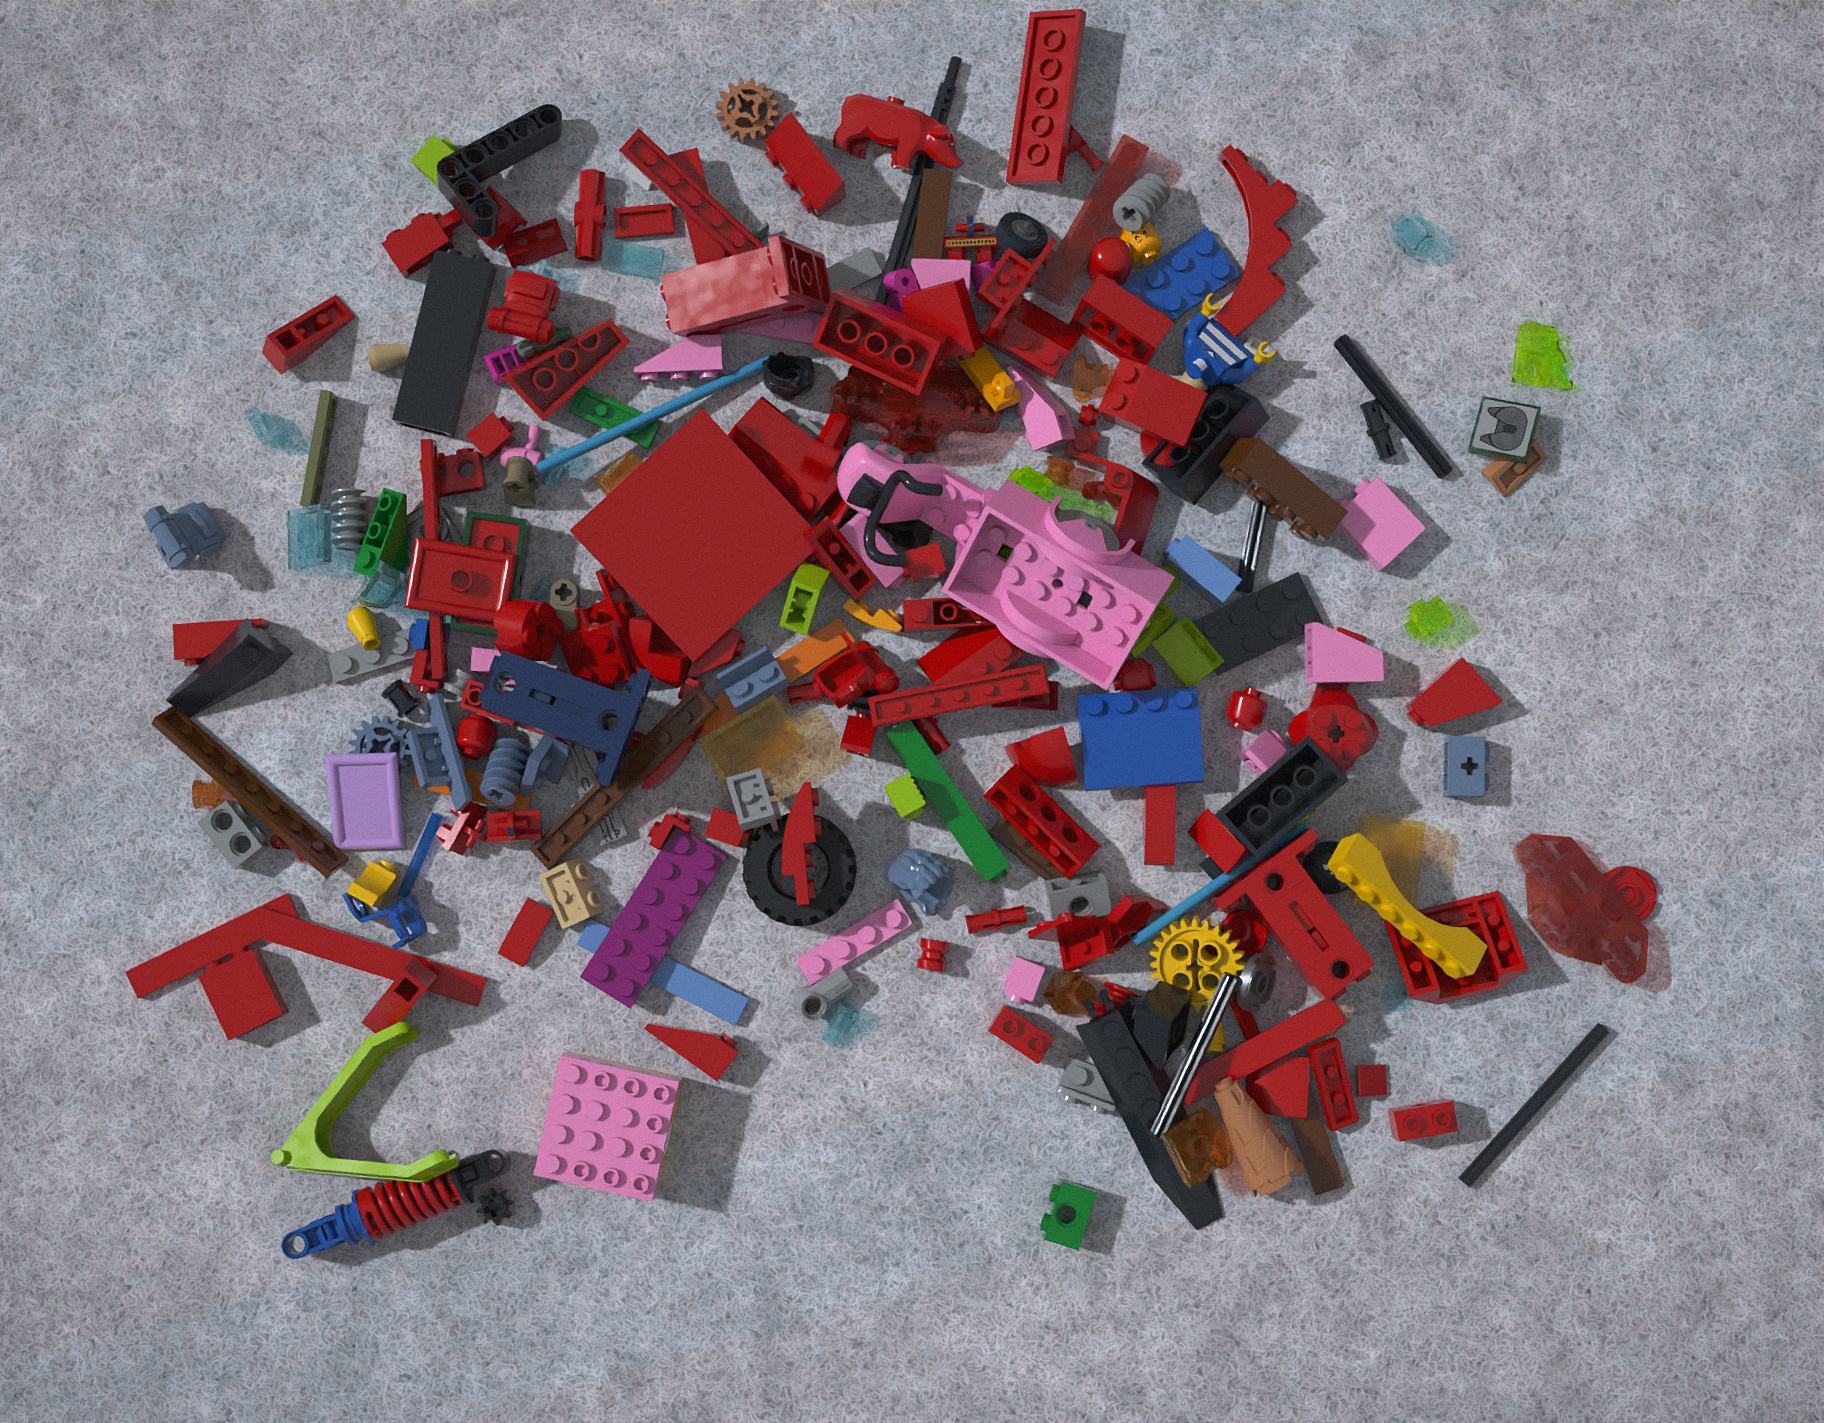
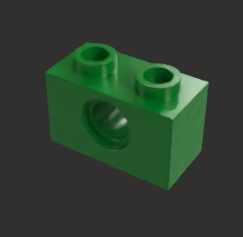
M1062 1178L1059 1185L1053 1184L1048 1200L1053 1202L1050 1214L1044 1213L1039 1230L1044 1231V1240L1079 1251L1096 1197V1190ZM1063 1206H1071L1075 1209L1074 1217L1064 1221L1058 1216L1059 1210Z

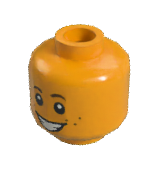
M1147 222L1137 231L1122 229L1120 238L1127 242L1132 249V263L1149 265L1158 259V253L1162 249L1163 242L1150 222Z

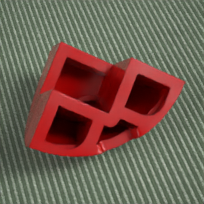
M648 614L630 618L629 632L631 643L641 664L646 670L651 671L656 679L669 686L679 688L688 678L691 660Z
M1063 726L1004 747L1013 765L1016 763L1035 783L1051 788L1078 786L1077 774Z

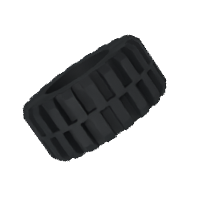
M789 813L781 816V819L776 820L778 831L773 832L771 824L768 823L764 826L762 825L756 831L757 833L754 837L750 839L742 861L743 882H745L749 898L753 900L760 912L766 914L770 919L790 926L813 925L836 914L848 901L855 886L857 874L856 856L849 839L838 826L822 816L815 815V818H821L822 836H817V843L812 844L816 845L825 855L828 863V875L824 885L815 893V898H810V904L797 905L796 897L781 891L772 875L774 857L783 845L785 827Z

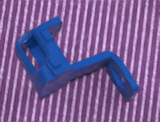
M347 892L343 894L350 912L361 923L385 914L387 915L397 936L400 938L399 942L392 945L394 949L411 943L427 932V924L418 909L419 903L414 895L406 897L384 910L369 915L363 901ZM353 899L357 902L360 910L354 905ZM402 916L412 932L411 935L409 934L408 930L406 929L402 921Z

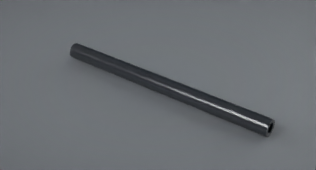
M1599 1023L1593 1027L1458 1177L1469 1188L1603 1041L1609 1034L1608 1030Z

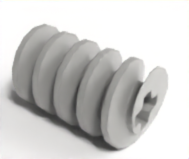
M1146 173L1140 176L1114 203L1113 216L1117 224L1128 231L1140 230L1170 198L1171 191L1166 180L1153 173Z
M340 488L331 491V496L338 499L331 503V508L339 511L330 515V519L338 523L330 526V531L337 534V536L329 539V543L337 546L334 549L360 551L362 544H359V540L364 539L366 534L359 532V529L368 526V523L360 520V517L369 514V511L360 508V505L369 503L368 499L360 497L361 493L367 492L366 490Z

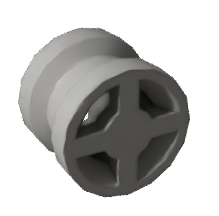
M452 666L450 670L451 677L449 681L444 682L442 688L463 697L468 679L477 682L479 679Z

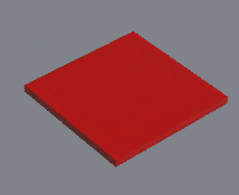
M703 408L569 530L692 662L696 661L813 552L805 537L813 529L811 525Z

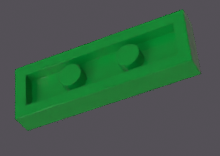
M585 386L578 390L569 409V413L605 430H609L643 414ZM656 420L622 437L650 449L662 423Z

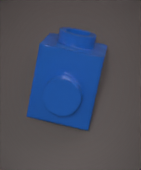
M416 618V624H411L409 641H413L412 648L431 650L429 619ZM446 622L448 651L451 629L449 628L450 623Z

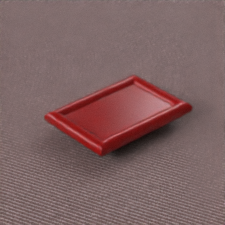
M415 537L404 608L494 622L500 606L504 602L510 601L517 554Z

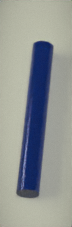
M432 812L397 895L404 898L409 897L443 816Z

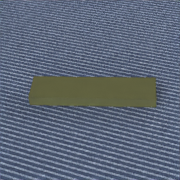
M321 390L300 500V506L315 511L319 507L338 397L333 392Z

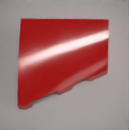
M1132 894L1125 895L1105 918L1110 923L1114 950L1119 951L1131 941V937L1146 928V922L1154 913L1161 912L1163 914L1169 907L1163 901L1152 897Z

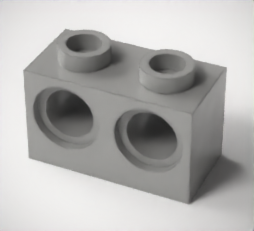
M225 800L201 819L198 824L234 869H242L269 848L265 842L268 837L258 825L253 826L246 818L249 816V813L240 802L234 803L233 801ZM229 813L232 816L233 823L226 830L222 826L221 821L223 816ZM245 836L251 841V847L246 853L240 849V841Z

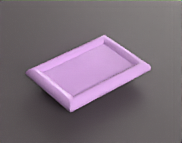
M397 752L326 754L325 761L334 846L339 850L406 848Z

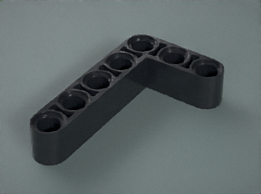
M541 105L451 153L438 162L437 179L440 192L475 234L481 237H491L499 229L498 206L480 183L558 141L562 135V112L555 105Z

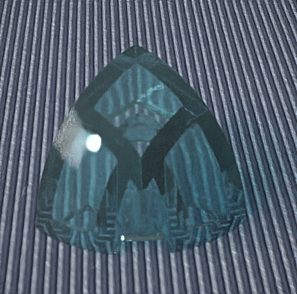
M380 560L368 579L365 578L353 601L376 609H393L404 606L411 565L403 574Z

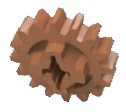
M739 78V86L737 87L729 83V93L721 91L720 96L723 101L716 102L717 109L721 111L716 116L718 121H723L720 125L722 131L730 129L729 137L734 139L739 135L741 143L746 141V137H751L752 142L756 143V136L759 134L764 139L767 138L766 129H775V124L771 120L779 119V112L775 111V109L779 108L778 100H772L775 96L774 91L769 90L765 92L766 84L764 82L759 84V86H755L754 78L750 79L749 84H744L743 79ZM734 101L735 107L730 111L731 114L728 115L729 106ZM742 104L748 109H752L754 118L746 111L743 112ZM767 106V113L764 120L762 121L760 118V113L765 109L764 107ZM746 125L751 126L752 128H742L740 126Z

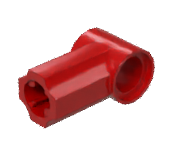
M830 413L819 436L814 438L804 460L830 473L832 472L843 450L841 447L853 426L846 415Z

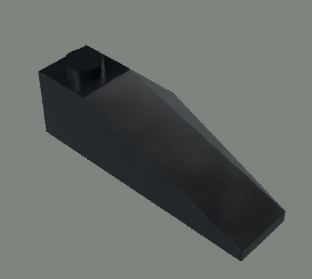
M246 618L174 690L166 701L191 718L274 674L293 655V652Z

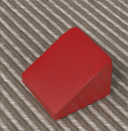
M1386 1064L1355 1065L1357 1096L1387 1095Z

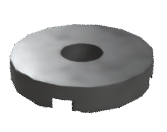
M1256 953L1250 957L1244 966L1239 978L1236 997L1238 1006L1248 1012H1257L1260 1010L1258 1007L1260 1003L1265 1004L1269 1000L1276 981V971L1272 970V965H1276V962L1272 956L1265 953Z

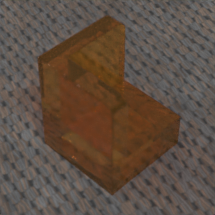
M1056 972L1053 974L1044 996L1056 1014H1087L1082 1000L1089 998L1090 1001H1093L1097 991L1085 972Z

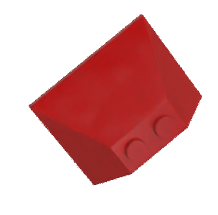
M1499 890L1418 910L1427 918L1440 924L1452 927H1467L1488 946L1475 973L1458 979L1448 976L1443 971V968L1431 958L1425 956L1421 949L1411 940L1403 937L1394 925L1383 919L1410 999L1437 1005L1497 991L1528 971V966Z

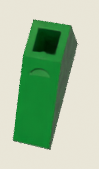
M383 488L353 571L397 587L407 561V495Z

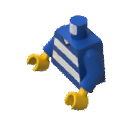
M1210 293L1202 303L1203 310L1201 312L1197 311L1183 331V348L1186 350V353L1181 358L1182 362L1187 366L1186 372L1190 378L1195 380L1201 378L1208 386L1213 387L1219 383L1241 384L1259 369L1258 365L1260 363H1271L1276 350L1269 355L1262 353L1269 343L1264 341L1259 345L1257 354L1252 359L1253 354L1213 317L1210 320L1208 319V316L1218 312L1223 304V300H1221L1216 307L1211 306L1208 301L1213 293Z

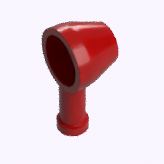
M1070 125L1066 155L1078 151L1091 167V171L1095 172L1104 162L1096 156L1077 130Z

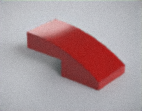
M528 897L507 933L498 954L524 967L529 961L539 939L544 934L555 911Z

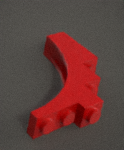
M1230 144L1221 152L1218 160L1233 178L1242 197L1248 218L1249 246L1246 265L1239 285L1227 303L1214 316V319L1234 338H1237L1282 298L1286 292L1284 288L1285 283L1282 278L1275 272L1271 274L1269 269L1290 251L1292 244L1287 232L1280 227L1277 229L1275 225L1295 208L1299 200L1296 198L1295 190L1289 184H1283L1279 179L1269 186L1267 184V177L1260 170L1257 169L1255 171L1247 163L1249 160L1245 153L1239 148L1234 149Z

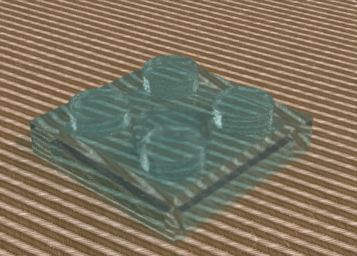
M316 504L287 511L288 569L302 570L331 564L333 554L331 544V526L333 522L331 505Z

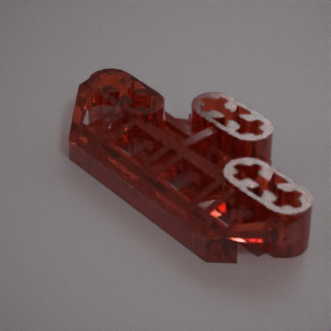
M851 365L848 375L831 387L829 393V413H842L848 417L849 421L877 422L888 430L887 443L902 451L934 453L941 448L943 437L954 431L993 433L999 428L1004 409L995 412L965 371L958 367H936L928 388L921 395L917 396Z
M1528 834L1514 845L1512 850L1513 858L1525 872L1528 923L1546 946L1554 953L1601 965L1608 975L1618 982L1633 983L1646 972L1648 929L1572 837ZM1542 841L1557 842L1558 844L1554 843L1555 850L1560 855L1565 852L1567 855L1556 863V857ZM1524 846L1533 847L1534 850L1531 852V855L1536 861L1545 859L1546 862L1539 863V865L1546 871L1552 870L1553 873L1550 875L1551 882L1542 881L1545 875L1540 868H1533V870L1529 868V866L1537 864L1531 858H1523L1522 855L1525 853ZM1573 870L1587 888L1591 885L1594 887L1582 895L1581 893L1584 891L1569 873ZM1601 903L1614 920L1617 918L1621 920L1609 928L1610 923L1596 906ZM1539 912H1548L1549 915L1546 917V920L1551 926L1560 924L1561 927L1554 928L1557 934L1568 937L1565 940L1566 947L1557 946L1560 940L1555 933H1548L1546 936L1544 932L1551 931V929L1545 923H1538L1540 919ZM1626 936L1631 942L1639 941L1641 943L1638 961L1636 960V954L1623 940ZM1601 940L1610 941L1607 947L1612 954L1619 955L1620 952L1623 954L1616 956V959L1622 964L1629 965L1626 969L1629 973L1628 975L1619 974L1622 968L1617 962L1611 961L1614 959L1609 952L1600 951L1603 946L1600 942Z

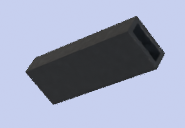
M445 248L444 252L435 250L392 420L397 425L452 438L455 437L497 271L493 263H490L489 258L480 255H473V258L464 257L460 251Z

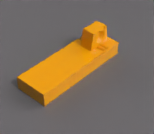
M985 346L975 351L976 356L973 358L959 361L958 356L954 357L995 412L1020 402L1022 394Z

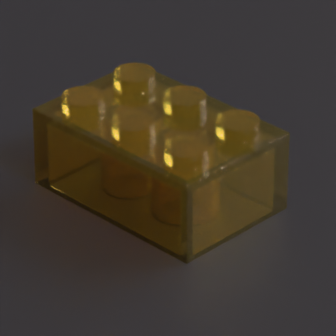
M775 694L698 740L728 792L730 791L726 781L727 777L761 768L763 774L807 747Z
M1368 815L1360 816L1358 833L1363 835L1381 851L1385 866L1393 883L1402 896L1416 909L1425 822ZM1352 890L1351 905L1372 907L1367 902L1361 900L1357 893Z

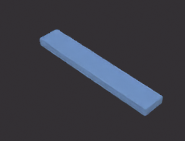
M590 918L576 945L595 954L611 928ZM667 956L663 958L649 980L654 985L733 1025L737 1024L749 1000L748 997Z

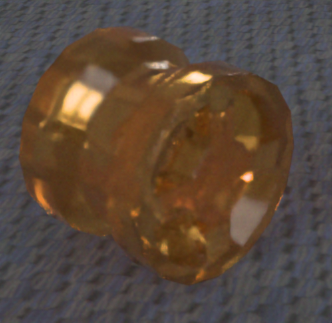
M1047 456L1046 465L1048 467L1046 472L1042 474L1041 480L1048 484L1069 488V474L1074 470L1075 464L1066 459Z
M202 779L194 780L192 785L194 808L203 809L205 806L218 807L223 803V787L214 779L210 782H204Z

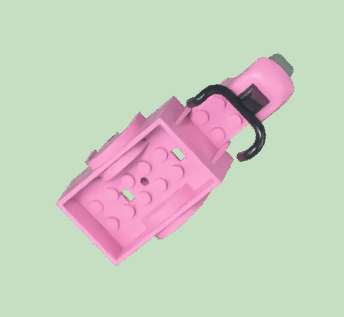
M865 440L850 447L838 470L837 485L842 499L851 508L868 517L864 528L863 540L866 554L872 561L879 565L903 568L907 563L906 556L885 554L877 549L875 536L879 523L884 524L917 519L923 521L958 542L955 565L941 590L942 593L996 624L1000 632L1022 650L1039 657L1054 659L1106 691L1126 662L1175 578L1133 553L1131 549L1136 542L1133 539H1130L1126 546L1120 550L1118 537L1100 519L1078 510H1062L1055 514L1063 499L1062 497L1057 495L1052 503H1049L1010 479H1007L997 492L990 487L984 491L944 466L933 463L916 464L901 449L878 440ZM1003 543L1013 548L1007 560L997 555ZM1083 591L1093 596L1088 608L1077 603Z

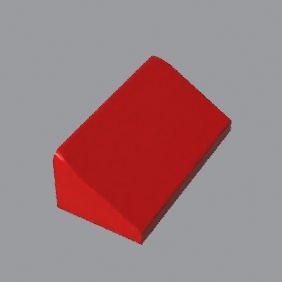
M557 218L512 233L503 242L513 270L568 251Z
M1206 809L1187 832L1226 875L1249 856L1246 848L1209 809Z

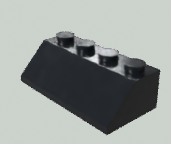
M1219 383L1213 387L1208 386V389L1205 391L1208 393V398L1190 437V440L1196 447L1195 452H1193L1188 444L1186 448L1175 445L1169 452V459L1174 466L1166 467L1156 464L1153 460L1169 444L1161 440L1141 463L1144 468L1171 492L1192 505L1198 502L1224 472L1218 465L1238 438H1253L1270 419L1257 397L1233 384Z
M1307 735L1216 814L1257 858L1349 781L1348 776L1334 758L1312 737Z

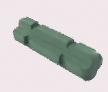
M568 324L556 327L554 336L548 344L535 343L528 339L520 341L516 346L517 351L523 359L533 356L534 352L537 354L558 345L559 342L562 343L573 337L571 328Z

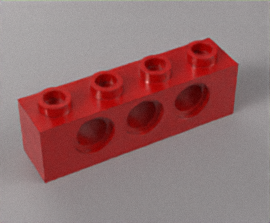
M1016 763L983 795L1068 880L1101 847Z

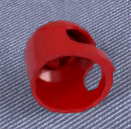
M1106 237L1098 241L1091 251L1086 267L1092 282L1101 273L1107 278L1114 279L1119 286L1125 283L1132 269V249L1127 242L1117 237Z

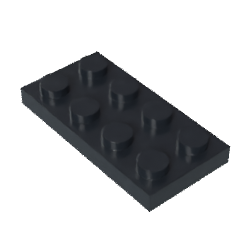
M1299 572L1193 622L1224 660L1223 663L1214 669L1217 676L1304 635L1305 624L1318 622L1324 625Z

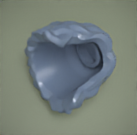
M913 848L904 851L891 864L888 871V882L895 891L901 893L909 902L919 904L926 916H935L937 911L946 905L947 897L952 893L955 873L951 867L947 866V862L940 859L936 853Z

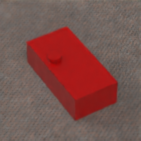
M840 286L831 294L811 346L919 396L928 388L949 335L845 286Z

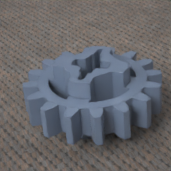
M372 716V724L363 720L361 721L363 729L353 730L357 738L356 740H349L348 743L355 746V750L350 751L348 754L379 753L376 752L379 748L378 742L387 744L384 747L385 753L395 752L396 746L400 744L397 761L399 775H401L400 766L409 767L410 763L406 760V756H412L411 751L408 750V740L405 737L409 729L404 728L400 730L402 722L395 720L391 724V717L384 716L382 722H380L378 716ZM387 728L393 732L382 736L377 729ZM365 738H366V739H367L366 750L363 751V743H364V740H365Z

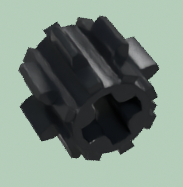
M492 1187L489 1189L488 1196L480 1195L478 1197L482 1207L477 1209L476 1213H483L485 1216L484 1224L493 1220V1223L495 1222L499 1226L502 1223V1217H512L508 1207L514 1204L515 1201L507 1200L505 1197L507 1194L506 1189L497 1194V1191ZM493 1200L495 1204H501L502 1208L497 1211V1214L495 1209H489V1205L493 1202Z

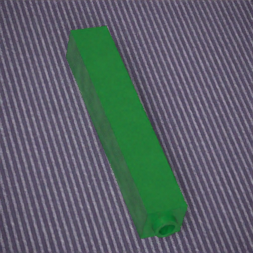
M911 720L902 722L886 733V739L910 774H912L916 783L983 880L987 882L991 879L993 884L1008 875L1006 868L1010 866L1009 862Z

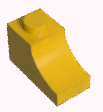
M383 858L380 862L370 861L364 872L355 881H352L347 893L372 907L385 906L402 875L396 872L397 866Z

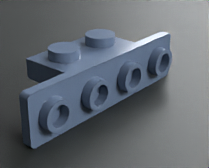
M436 693L427 704L432 727L410 729L406 737L420 788L448 786L455 812H459L471 802L472 789L466 781L464 760L459 756L455 741L456 732L452 729L449 720V706L444 702L443 694Z

